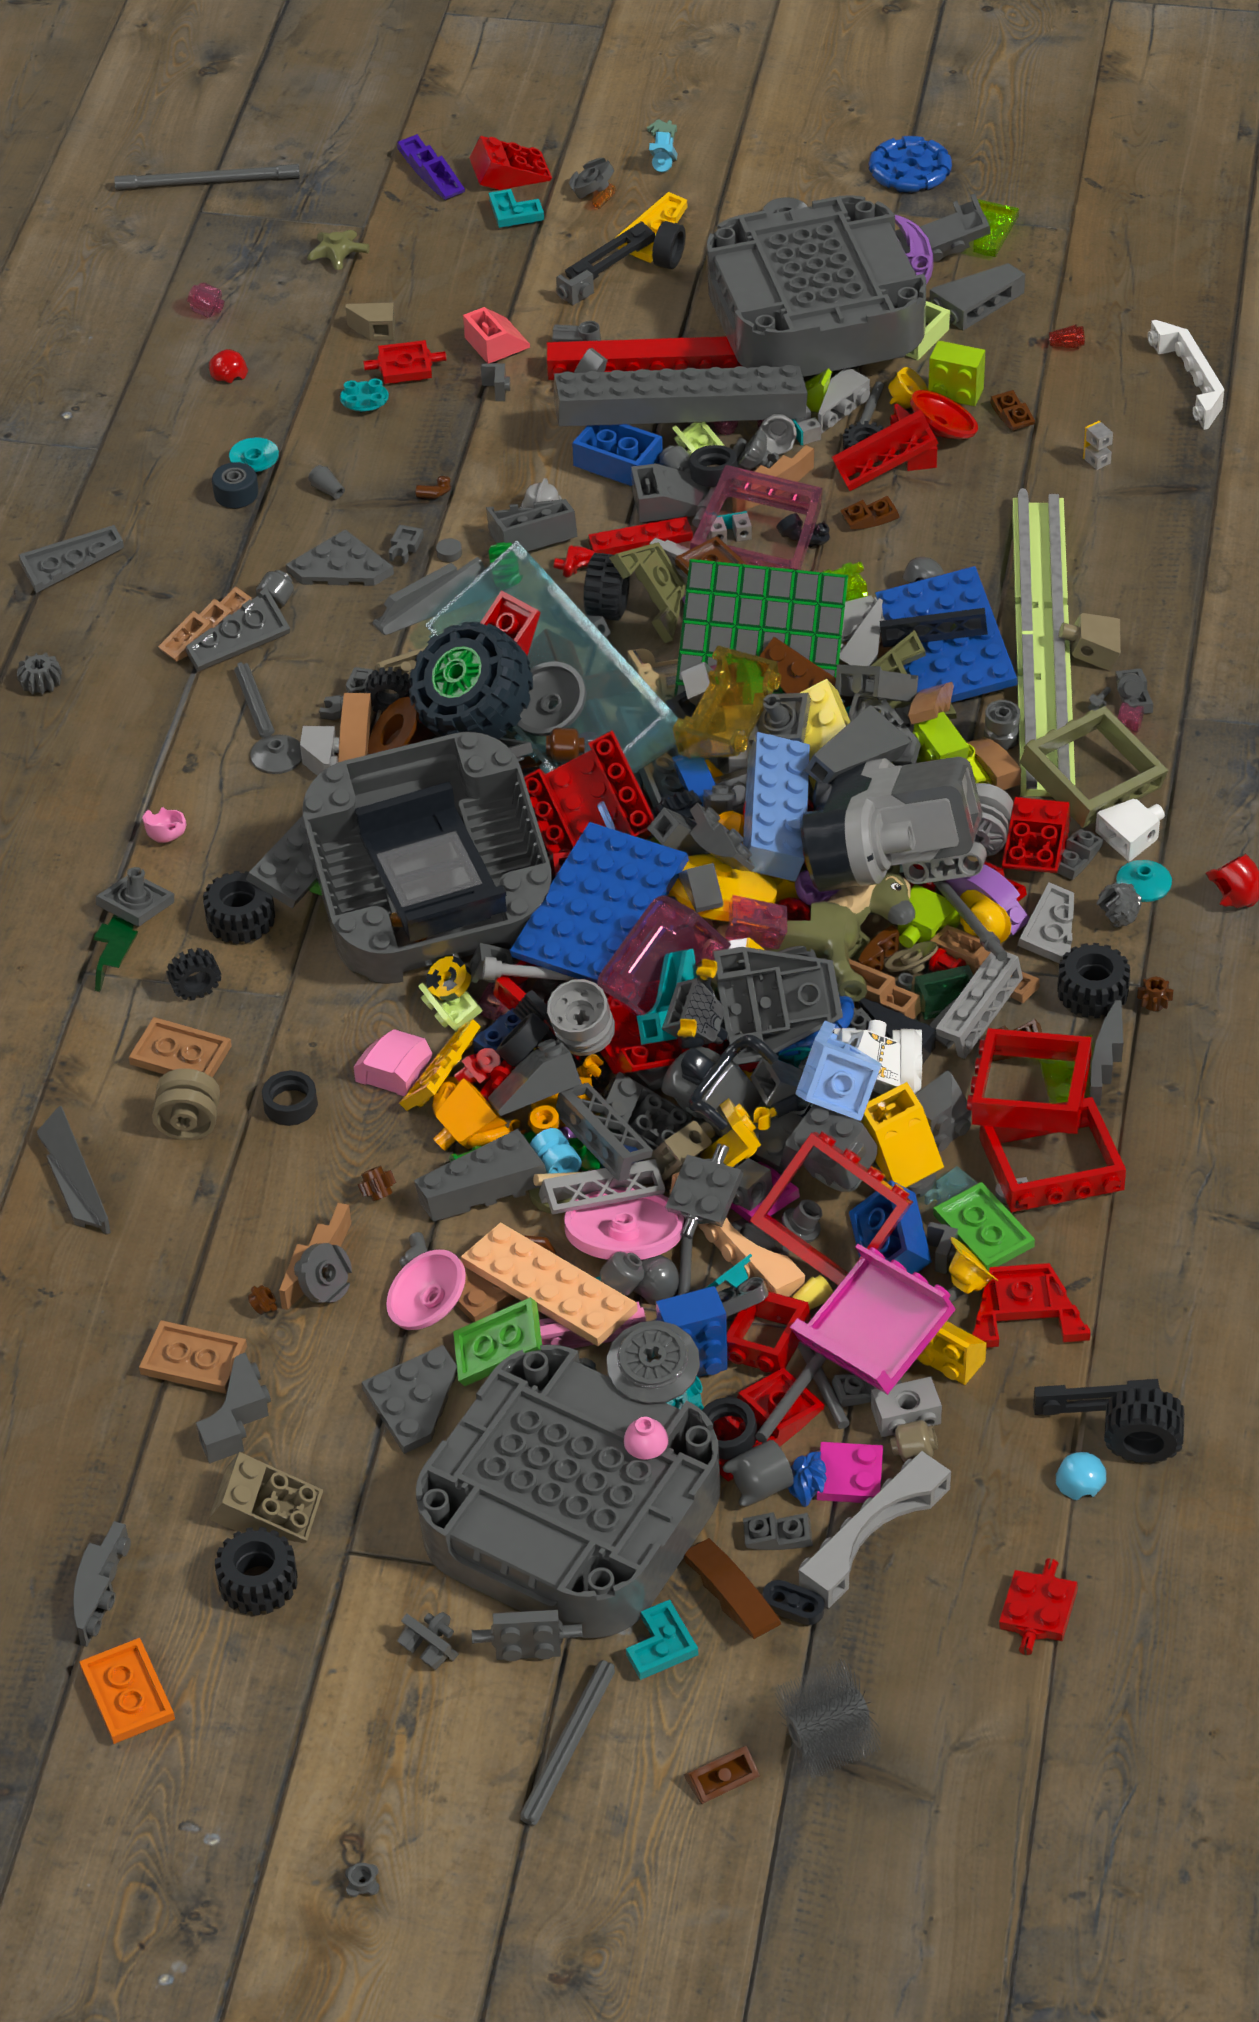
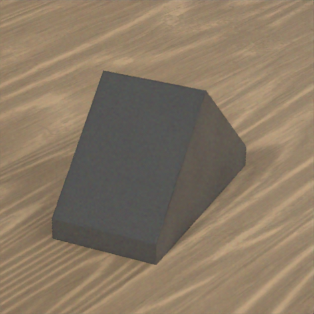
M714 863L686 869L678 873V878L696 913L723 907V899Z

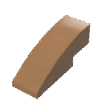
M344 693L338 762L368 755L372 713L370 693Z
M986 737L966 742L974 747L975 758L990 777L991 785L997 786L1002 790L1020 785L1021 768L998 743Z
M849 959L850 967L853 971L861 975L866 981L867 993L864 997L865 999L877 1002L912 1019H915L921 1012L920 995L896 986L895 977Z

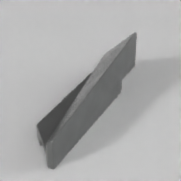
M476 557L459 570L452 563H449L390 595L384 603L387 607L383 616L374 619L373 625L381 633L388 635L495 592V586L479 557Z
M59 1106L37 1131L39 1139L50 1153L46 1155L48 1164L75 1225L84 1228L86 1224L101 1228L104 1234H110L111 1230L107 1214L63 1108Z

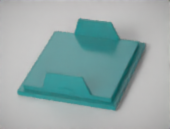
M749 1254L706 1288L718 1287L724 1281L734 1288L748 1279L744 1266L751 1261L749 1258L752 1255Z

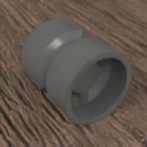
M1007 700L991 702L985 710L984 737L998 743L1005 750L1015 747L1019 740V707Z

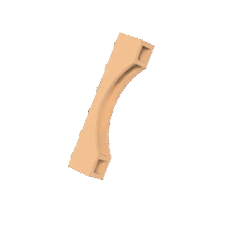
M680 1172L672 1175L670 1194ZM727 1218L722 1227L709 1223L697 1225L704 1232L707 1240L711 1243L713 1242L721 1251L725 1260L731 1262L734 1266L751 1254L752 1257L749 1258L751 1261L744 1266L748 1279L753 1277L762 1278L768 1291L792 1297L804 1285L805 1274L788 1256L774 1253L751 1242L739 1233Z

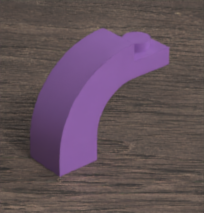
M983 865L978 875L946 880L959 897L967 890H977L1005 909L1011 921V932L1008 937L1019 931L1030 919L1016 900L1020 896L1017 889L1004 876L987 865Z

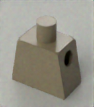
M1082 613L1074 625L1063 622L1060 626L1058 637L1071 641V654L1073 657L1105 670H1112L1121 653L1120 619Z
M692 1121L660 1144L652 1152V1157L644 1160H656L662 1181L664 1182L681 1170L687 1154L698 1157L712 1144L710 1139L715 1136V1131L707 1122L699 1125L696 1121Z

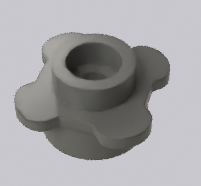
M357 1863L346 1869L345 1876L349 1881L346 1892L350 1897H357L359 1894L365 1893L375 1895L379 1892L380 1886L376 1882V1876L379 1873L377 1866ZM365 1879V1882L361 1883L359 1880Z

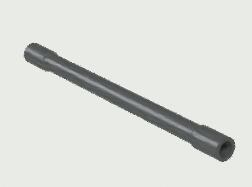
M288 164L276 167L141 176L123 175L114 176L116 190L152 186L272 178H300L299 164Z

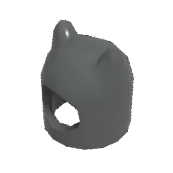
M768 1440L728 1460L722 1467L724 1472L732 1473L735 1485L741 1492V1497L738 1501L740 1506L748 1507L791 1487L794 1483L790 1464L784 1452L774 1440Z

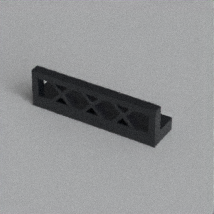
M985 608L880 621L883 648L896 646L914 630L921 643L988 635Z

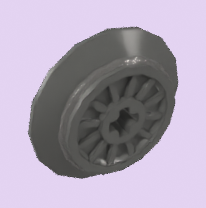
M659 1320L640 1322L624 1329L612 1342L607 1355L608 1376L615 1388L630 1400L645 1404L666 1403L683 1395L695 1382L700 1368L699 1351L691 1336L677 1325ZM654 1356H658V1360L653 1359L651 1362L647 1360V1358L652 1359Z

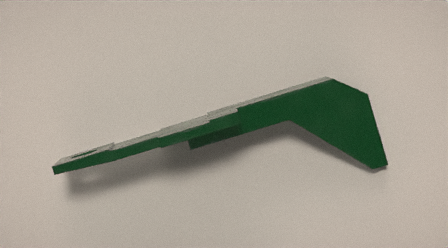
M113 915L108 925L101 924L94 936V940L108 943L99 958L96 968L95 991L99 992L102 989L107 966L119 968L138 935V931H134L136 925L116 915Z

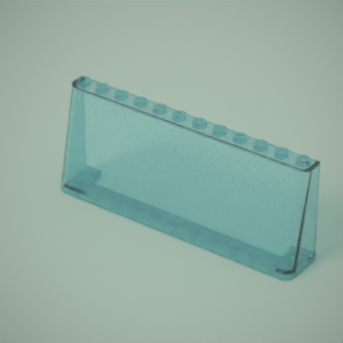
M515 541L425 625L432 633L428 636L431 639L434 635L439 636L442 634L443 630L449 626H461L463 622H481L502 590L541 612L527 656L530 661V668L541 663L557 661L569 664L582 676L587 690L586 702L579 717L567 728L577 729L579 738L584 737L585 753L591 750L589 742L613 730L635 774L692 735L690 730L518 541ZM512 725L508 729L511 733L517 732L514 736L516 740L531 742L533 753L529 755L536 763L540 760L543 762L539 767L544 773H548L565 764L554 763L551 757L546 756V736L529 734L518 725Z

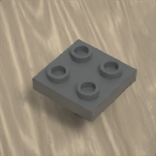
M809 693L756 695L749 735L751 746L757 732L804 743L811 702Z
M133 867L127 870V876L96 896V905L139 927L173 904L174 893L145 879V871L139 867Z

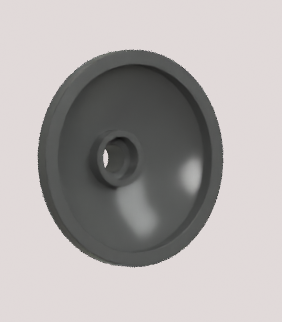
M551 661L532 667L530 671L532 672L533 689L529 691L531 700L528 708L522 711L520 715L522 719L517 725L532 735H551L553 729L567 728L579 717L586 702V685L579 672L569 664Z

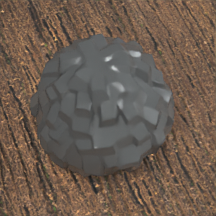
M1113 883L1107 885L1101 891L1096 904L1107 912L1105 915L1110 922H1113L1114 926L1119 928L1135 921L1142 905V897L1136 893L1133 884Z

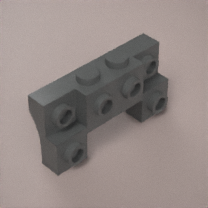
M975 193L971 195V202L960 206L958 201L953 202L956 213L920 226V229L929 239L933 253V262H937L953 253H960L970 247V241L991 234L989 223ZM900 229L896 230L895 234L901 242L904 252L906 254L910 253V246L907 245Z

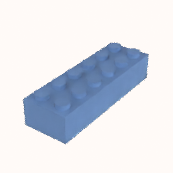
M757 732L748 754L743 845L752 853L750 859L755 866L752 872L794 882L798 877L805 860L800 832V817L804 812H807L809 774L804 770L809 763L810 744Z

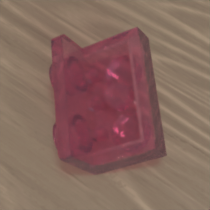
M732 895L729 902V925L725 932V938L730 940L751 938L760 946L779 949L787 933V906Z

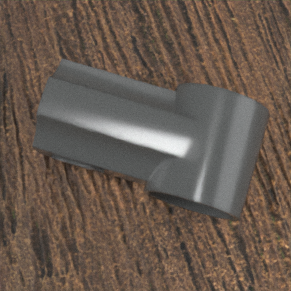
M585 321L579 326L554 325L552 341H601L600 326L595 321Z

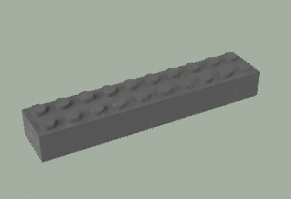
M793 365L750 368L742 366L735 368L712 367L710 369L687 368L685 370L662 369L653 371L640 369L637 371L614 370L612 372L554 374L553 399L559 426L765 420L773 414L785 415L790 419H802L806 416L807 390L800 366Z

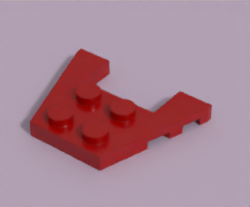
M1050 1263L989 1268L988 1272L997 1278L998 1281L992 1279L984 1287L976 1325L972 1333L973 1336L986 1342V1348L999 1347L997 1321L1050 1317L1059 1318L1063 1342L1090 1341V1328L1087 1324L1084 1325L1080 1318L1079 1310L1076 1305H1072L1066 1295L1065 1287Z

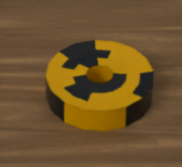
M455 956L444 957L434 963L428 971L426 978L427 988L437 999L453 1001L463 995L468 989L471 982V972L469 967L460 958Z

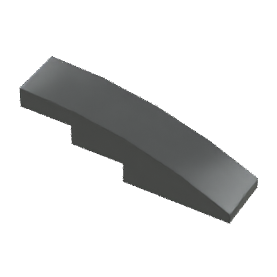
M1115 1000L1102 1024L1095 1044L1091 1063L1089 1097H1093L1096 1106H1101L1102 1084H1111L1113 1062H1122L1124 1043L1121 1000Z

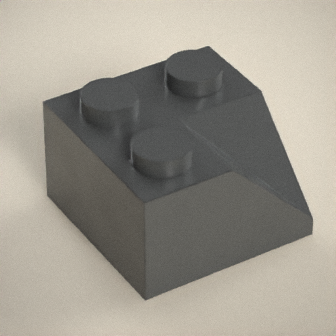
M948 1070L915 1094L923 1106L939 1152L944 1151L950 1142L958 1136H963L968 1132L971 1127V1110L967 1109V1100L952 1073Z

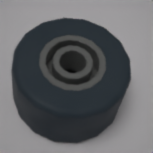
M241 462L227 463L217 468L213 473V493L220 505L227 508H242L253 503L258 497L257 474L254 468L248 464Z

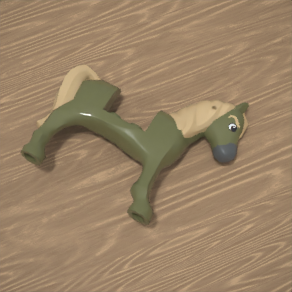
M900 864L890 866L880 884L841 889L832 895L829 901L811 903V921H756V918L746 921H720L691 914L690 924L694 930L693 949L696 967L702 966V959L714 961L713 951L727 949V941L751 938L763 949L775 952L794 946H805L807 951L814 950L817 958L833 960L840 996H847L853 1001H859L865 997L867 985L864 978L855 973L850 967L849 951L854 948L859 938L860 925L870 912L882 915L892 924L906 925L915 918V909L909 900L911 893L910 883L899 874ZM715 975L714 978H711V988L715 994V997L719 1001L720 998Z

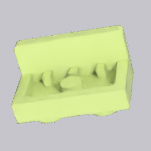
M693 422L682 432L676 425L672 427L677 434L674 440L684 449L687 447V452L690 455L698 448L704 446H725L705 422Z
M423 982L418 986L424 993L420 998L429 1009L435 1008L437 1010L434 1016L444 1028L449 1025L457 1031L460 1026L474 1019L483 1011L467 990L453 1001H441L428 990Z

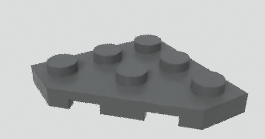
M346 529L286 564L287 573L301 584L313 585V581H328V585H349V582H364V586H375L394 574L393 566Z
M873 692L855 693L848 715L850 722L871 705L911 740L902 756L891 763L895 766L916 763L921 744L886 699L873 697Z
M441 1345L362 1381L363 1391L404 1454L432 1441L439 1416L441 1417L448 1400L452 1382H455L458 1374L457 1365L444 1345Z

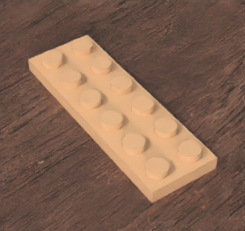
M501 1222L461 1256L464 1267L521 1301L531 1297L537 1302L539 1312L597 1347L638 1311L637 1302Z

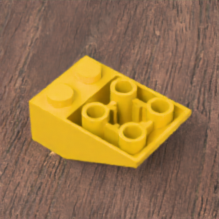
M907 1082L868 1102L863 1118L859 1122L864 1125L877 1144L875 1161L888 1182L892 1180L907 1188L944 1168L923 1106Z

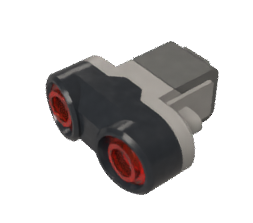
M952 757L903 766H894L886 758L867 761L837 775L828 784L816 781L813 795L814 811L804 812L800 817V832L805 864L812 884L819 892L880 884L890 866L902 864L906 879L914 884L975 876L981 872L987 856L985 847L978 842H974L983 814L972 766L963 757ZM967 856L976 857L978 861L972 862ZM913 864H919L924 869L918 870L913 866Z

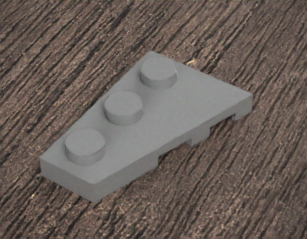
M1048 882L1017 946L1060 963V960H1063V955L1066 952L1070 953L1074 893Z

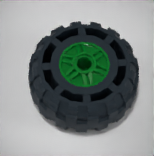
M463 622L461 626H449L439 636L434 635L427 642L428 646L423 652L420 651L415 659L416 666L414 669H411L409 677L411 706L415 704L414 708L419 713V720L438 737L460 732H476L489 735L498 740L507 734L506 731L512 725L516 726L522 719L520 717L522 711L528 708L531 700L529 691L533 689L532 672L529 666L530 661L520 646L496 626L491 624L484 625L480 622Z

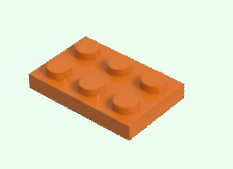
M140 1638L79 1661L83 1675L114 1744L175 1720L172 1707Z

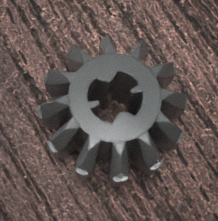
M47 652L42 655L35 653V656H26L25 661L19 662L17 678L24 691H30L32 695L41 692L43 695L45 691L53 692L54 687L60 686L62 670L55 656L49 657Z

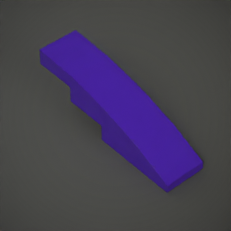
M418 134L398 141L397 149L408 164L440 197L446 200L465 192V188L443 156L438 157L430 145L425 146Z

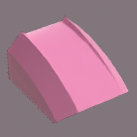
M394 1029L374 1041L364 1051L354 1066L355 1081L405 1096L421 1076L432 1057V1051L425 1038Z

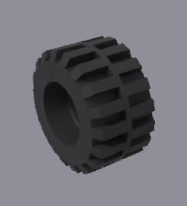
M594 553L588 563L584 583L583 602L586 616H603L604 619L619 621L625 612L628 601L630 576L625 579L621 577L609 558L613 556L612 554Z
M234 871L233 874H222L221 878L216 877L213 880V884H208L206 892L203 894L208 929L210 932H213L214 937H221L224 942L233 941V944H239V942L243 941L249 943L252 939L258 940L262 938L261 934H267L270 931L269 927L274 925L275 908L273 896L246 880L249 871L244 873Z
M1085 943L1081 944L1080 948L1076 946L1071 948L1070 953L1066 952L1063 955V960H1060L1057 992L1059 1000L1063 1001V1006L1066 1009L1071 1008V1012L1074 1014L1081 1013L1082 1017L1094 1016V1018H1101V1015L1107 1016L1115 1000H1121L1122 1005H1125L1130 981V964H1127V958L1121 956L1119 950H1112L1111 946L1106 944L1099 946V943H1093V945Z
M1133 1387L1128 1388L1127 1391L1117 1392V1395L1112 1396L1106 1405L1104 1441L1107 1448L1112 1450V1453L1116 1456H1122V1459L1132 1460L1136 1463H1155L1156 1461L1162 1462L1166 1461L1167 1458H1173L1177 1455V1452L1181 1451L1184 1441V1406L1181 1405V1401L1178 1398L1173 1397V1394L1162 1392L1161 1389Z
M253 1527L246 1528L244 1533L240 1531L233 1533L234 1538H227L223 1542L224 1547H219L217 1558H215V1571L219 1592H221L224 1602L228 1601L229 1607L233 1610L239 1607L240 1613L247 1614L248 1611H252L253 1615H260V1611L265 1610L268 1614L274 1612L273 1608L275 1606L278 1608L284 1606V1599L290 1600L294 1595L293 1589H296L298 1584L294 1551L292 1545H289L288 1539L285 1536L279 1537V1532L275 1530L269 1533L267 1528L260 1527L258 1531H253ZM264 1566L270 1568L267 1572L257 1576L243 1574L252 1567Z

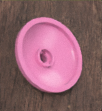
M439 1249L425 1252L406 1264L395 1277L388 1292L386 1304L391 1320L403 1329L419 1330L434 1325L447 1316L455 1307L463 1292L466 1274L462 1261L452 1252Z

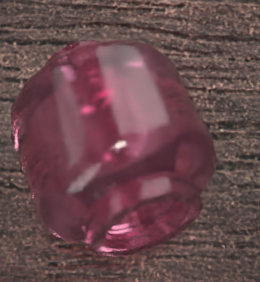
M205 282L200 283L198 286L194 285L187 299L193 312L207 318L212 317L215 313L219 314L225 303L222 300L221 290Z

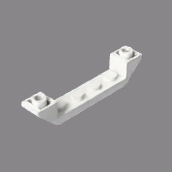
M1158 320L1151 321V331L1148 332L1149 344L1154 346L1158 354L1176 351L1177 356L1182 358L1186 371H1189L1193 377L1195 386H1199L1202 394L1196 395L1193 416L1196 421H1199L1204 430L1209 429L1223 407V386L1188 329Z

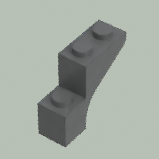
M246 1353L239 1354L234 1358L223 1406L212 1416L196 1422L199 1441L209 1463L243 1452L242 1439L247 1437L243 1425L269 1416L267 1403L271 1402L269 1391L266 1385L260 1386L258 1381L261 1380L259 1369L255 1362L250 1364Z

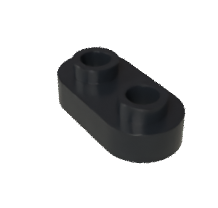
M784 1580L771 1581L763 1589L764 1599L779 1616L804 1625L815 1624L824 1616V1600L814 1591ZM775 1599H782L783 1601H782V1602H777V1601H774V1600H775ZM809 1609L813 1612H804V1610Z

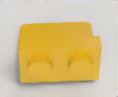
M728 1098L720 1104V1107L733 1129L703 1151L700 1157L702 1159H712L717 1144L726 1145L729 1147V1151L723 1163L734 1167L742 1159L751 1157L757 1151V1148L761 1146V1143L754 1133L756 1126L750 1120L747 1111L740 1103L735 1106Z

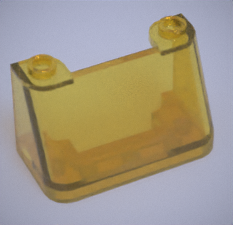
M717 646L712 655V658L717 660V666L714 671L710 670L708 674L710 684L692 717L678 718L673 727L679 755L688 758L732 757L744 752L748 745V738L765 708L763 706V703H765L763 699L780 686L781 674H779L777 661Z

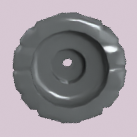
M761 429L755 432L737 461L738 472H747L760 465L770 468L778 461L779 455L777 453L771 454V452L767 451V437Z

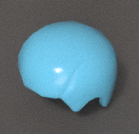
M1076 1452L1065 1457L1056 1473V1485L1062 1494L1073 1500H1079L1084 1495L1094 1497L1106 1483V1469L1098 1457L1087 1452Z

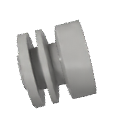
M976 783L983 817L974 842L982 844L987 851V856H991L1001 851L1006 843L1013 810V800L1008 793L997 786Z
M578 979L563 983L552 992L548 1000L547 1013L557 1040L571 1054L577 1056L591 1055L603 1050L610 1043L615 1033V1021L603 989L594 982Z

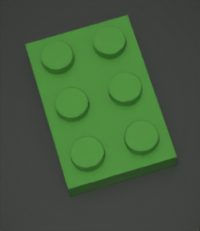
M982 1182L933 1209L934 1217L941 1224L958 1229L957 1240L965 1245L988 1271L990 1267H998L1035 1247L1033 1236Z
M530 1297L453 1331L458 1381L461 1384L467 1386L488 1377L498 1364L517 1351L523 1349V1352L527 1353L540 1350L542 1339L538 1306L534 1299Z

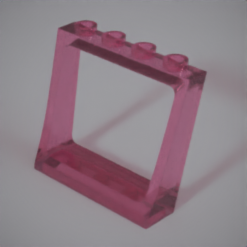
M725 465L712 498L690 543V549L708 541L706 538L727 497H734L806 515L794 557L790 560L727 545L747 565L801 570L821 509L822 488Z

